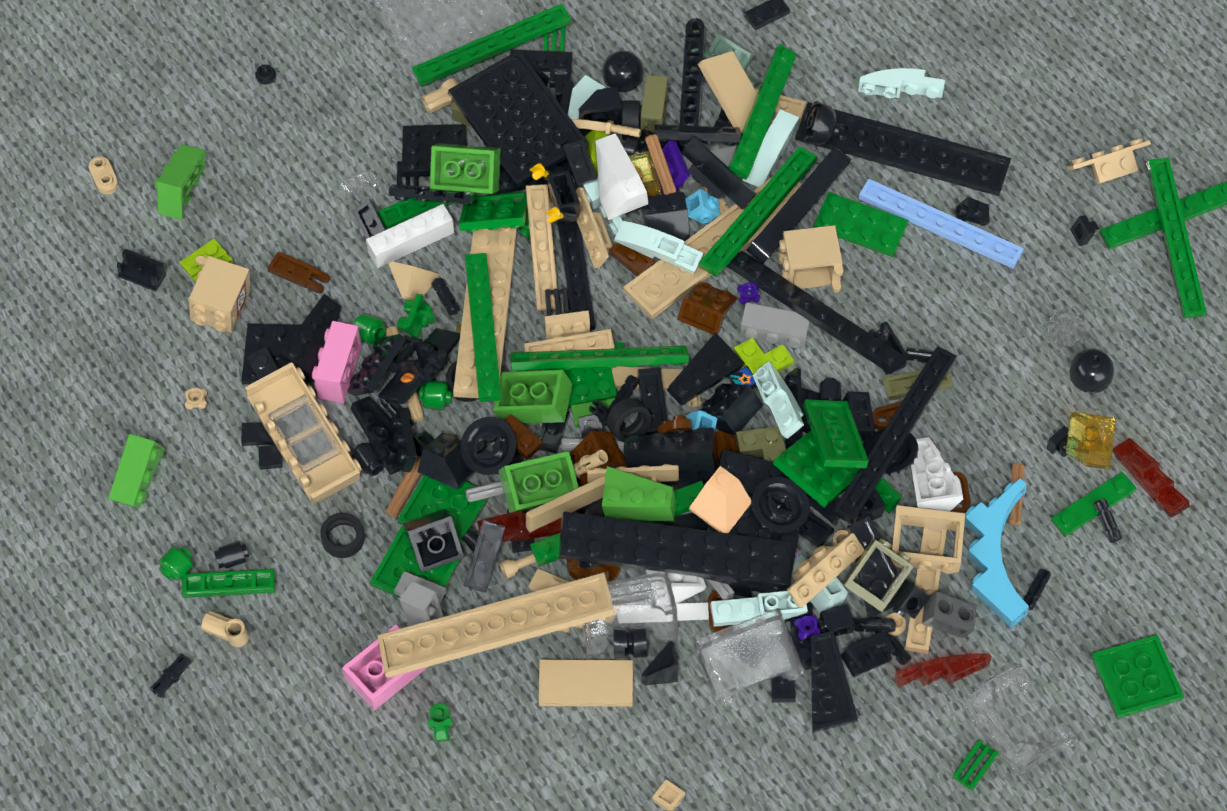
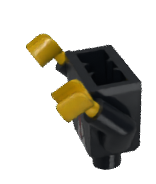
M540 163L536 164L530 169L534 173L532 177L538 180L543 176V179L548 181L549 196L553 208L545 211L549 216L547 221L549 223L554 221L575 222L579 217L580 202L569 171L556 173L549 169L545 170Z

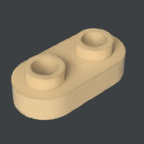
M101 156L93 158L89 163V170L98 191L102 194L115 192L118 188V181L109 160Z

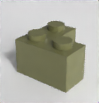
M778 426L736 432V445L740 454L774 462L776 457L786 450L783 435Z

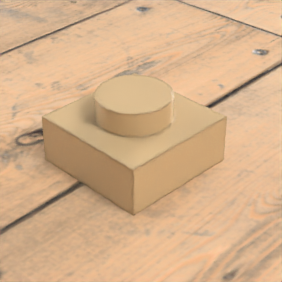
M666 779L653 795L652 801L666 811H674L685 797V792Z

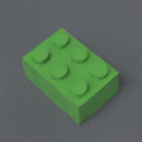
M441 143L433 145L431 147L430 189L488 194L499 191L501 148Z
M563 370L501 373V400L495 401L493 409L498 418L504 420L512 414L522 424L565 422L572 382Z
M569 451L507 465L498 470L510 514L537 508L579 488Z

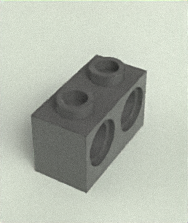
M935 592L930 595V598L924 605L922 624L963 638L974 631L977 606L968 603L967 600L948 596L945 592Z

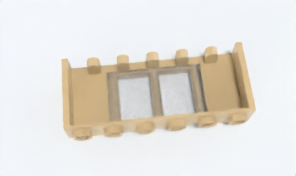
M291 362L246 386L245 395L295 478L300 483L312 505L360 480V471L362 469L356 459L352 460L348 454L350 449L344 440L340 441L337 436L339 432L333 422L329 423L327 420V412L322 404L318 405L314 399L316 394L310 385L306 386L303 381L305 379L303 372L299 367L295 368Z

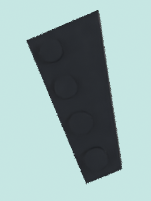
M701 427L686 431L677 430L669 433H653L643 436L633 435L624 439L623 451L628 468L643 465L654 467L670 464L678 465L680 471H688L690 475H698L699 471H708V475H713L717 471L718 447L714 427Z

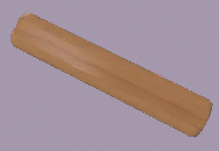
M656 134L650 135L646 138V143L663 192L667 195L675 193L676 187L658 136Z
M417 455L411 472L405 473L386 510L387 515L393 518L398 517L420 475L417 471L421 456Z
M1013 464L1011 482L1015 483L1020 478L1024 481V464ZM1023 496L1009 514L1008 523L1012 526H1019L1021 524Z

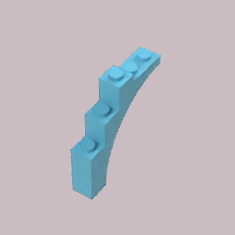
M1021 478L1015 483H1009L1004 489L1005 493L999 498H993L989 502L988 508L981 502L976 507L974 505L970 507L965 513V526L979 538L970 544L968 559L982 571L972 580V592L1011 629L1028 614L1029 608L1010 582L1001 553V535L1006 520L1015 504L1026 493L1027 484Z

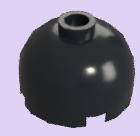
M620 50L614 52L605 60L602 78L607 86L611 88L618 87V92H629L636 89L640 82L643 81V65L634 53Z
M815 101L811 105L814 108L812 113L807 112L801 135H805L802 141L821 145L828 142L832 136L837 135L840 125L837 124L836 113L830 106Z
M1083 350L1071 362L1069 370L1070 380L1075 387L1083 392L1099 393L1107 389L1112 383L1114 375L1113 361L1101 350Z

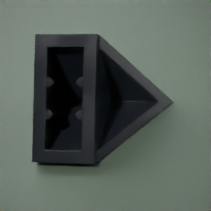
M672 641L668 642L641 674V683L643 685L678 682V660Z

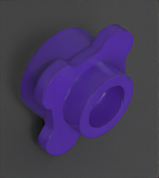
M747 282L737 287V292L740 293L739 302L741 304L752 301L757 303L760 301L758 287L755 284Z
M804 616L801 619L795 620L794 625L798 628V637L800 639L806 640L807 637L820 634L821 630L817 627V618L815 616Z

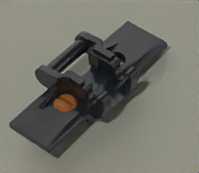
M435 328L424 342L419 338H408L406 345L388 367L391 372L396 374L378 394V397L405 404L420 386L430 382L446 364V355L458 343L460 334ZM413 350L416 351L418 356L416 361L406 359Z

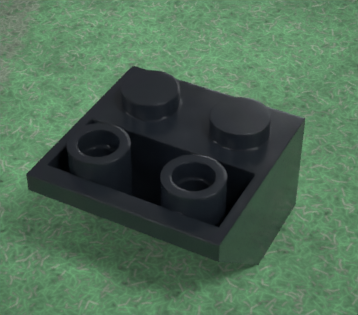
M723 383L715 389V393L711 398L701 405L700 411H704L717 418L715 427L717 430L736 436V432L744 428L763 406V403L749 385Z

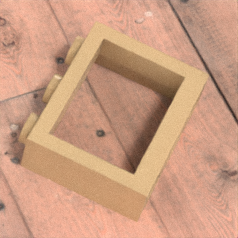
M897 505L891 551L896 554L899 553L901 525L956 531L953 558L909 552L902 553L911 558L910 564L922 571L940 570L947 574L959 573L965 513ZM891 558L896 567L902 568L901 564Z

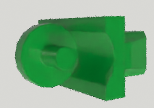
M416 294L414 300L405 301L404 311L409 315L408 318H399L397 327L401 332L409 333L413 338H419L422 328H425L427 324L434 323L436 317L431 313L432 307L423 300L422 294Z
M443 703L434 704L429 712L431 720H428V728L434 731L435 743L450 741L449 729L453 728L452 718H449V708Z

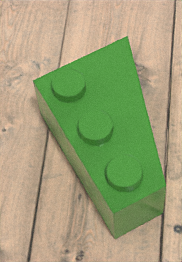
M181 144L177 152L173 153L171 161L165 165L162 175L158 176L155 182L158 214L183 219V206L185 203L189 204L191 197H188L192 187L197 186L206 166L205 150Z
M129 434L108 499L139 509L146 500L147 490L165 448L153 440Z
M607 466L602 501L605 517L623 520L674 521L676 498L673 487Z

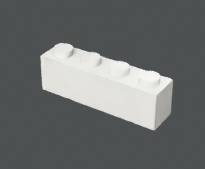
M443 204L366 239L368 253L376 267L380 268L391 261L393 262L453 234V219Z

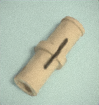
M599 450L592 455H585L579 462L573 464L576 478L587 473L588 470H593L607 463L608 456L606 452Z

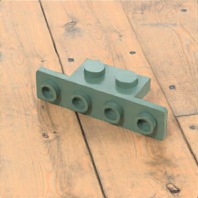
M722 33L717 34L710 49L705 47V58L707 59L733 51L744 71H746L754 53ZM746 73L753 87L760 86L761 81Z

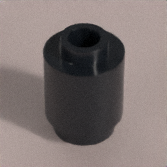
M826 378L819 383V400L841 401V383L835 378Z
M361 443L354 449L353 458L358 461L366 474L376 476L384 469L385 466L370 443Z
M240 541L221 546L219 550L214 551L219 569L223 567L227 569L246 563L245 558L249 557L246 544L241 545Z

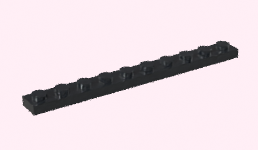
M567 160L557 164L558 172L568 170L572 179ZM577 220L572 223L557 221L570 312L588 311L590 330H595L579 225Z
M744 251L738 252L726 266L889 374L894 373L906 363L905 356Z
M939 346L936 347L869 453L867 468L859 469L833 511L834 516L850 524L857 520L955 363L957 355Z

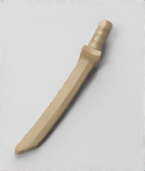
M571 119L577 128L605 131V134L608 135L616 132L639 138L641 136V129L615 125L614 121L605 123Z

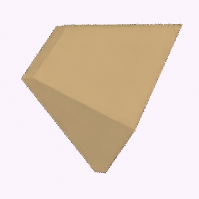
M392 261L389 263L401 296L406 300H414L416 294L424 296L431 288V283L434 279L440 276L438 273Z

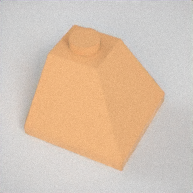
M720 466L691 504L689 510L720 533H729L750 506L751 499L739 479Z

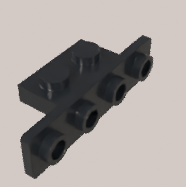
M696 137L692 138L682 151V154L692 163L688 169L692 174V178L696 182L703 184L711 196L718 199L728 196L741 209H744L756 195L746 183Z
M795 368L784 378L786 385L803 413L801 419L804 423L788 439L785 438L786 450L802 438V432L808 433L811 431L803 408L805 399L819 400L818 392L801 387L800 368Z

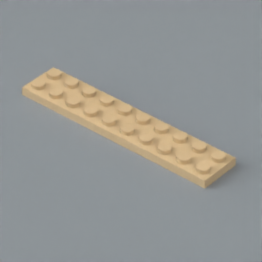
M770 179L754 190L756 195L753 197V199L770 181ZM800 182L797 183L740 251H745L802 185ZM737 204L733 205L686 240L684 244L702 252V259L744 209H741ZM659 260L625 285L623 292L651 319H654L686 295L694 285L705 281L712 274L701 269L699 264L694 274L666 261Z
M501 227L497 230L479 229L473 232L470 253L487 254L499 379L501 378L517 228L512 229L509 227ZM466 285L453 394L454 397L478 398L468 286Z
M600 573L380 634L377 637L386 677L389 678L616 614L605 574Z

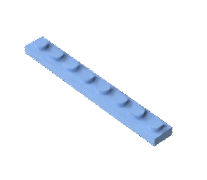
M868 179L859 194V199L888 213L908 219L909 222L1012 269L1015 268L1023 253L1024 248L871 179Z

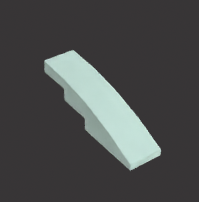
M780 109L763 139L750 175L743 179V182L758 188L768 180L770 173L774 171L780 156L783 155L800 119L799 117Z

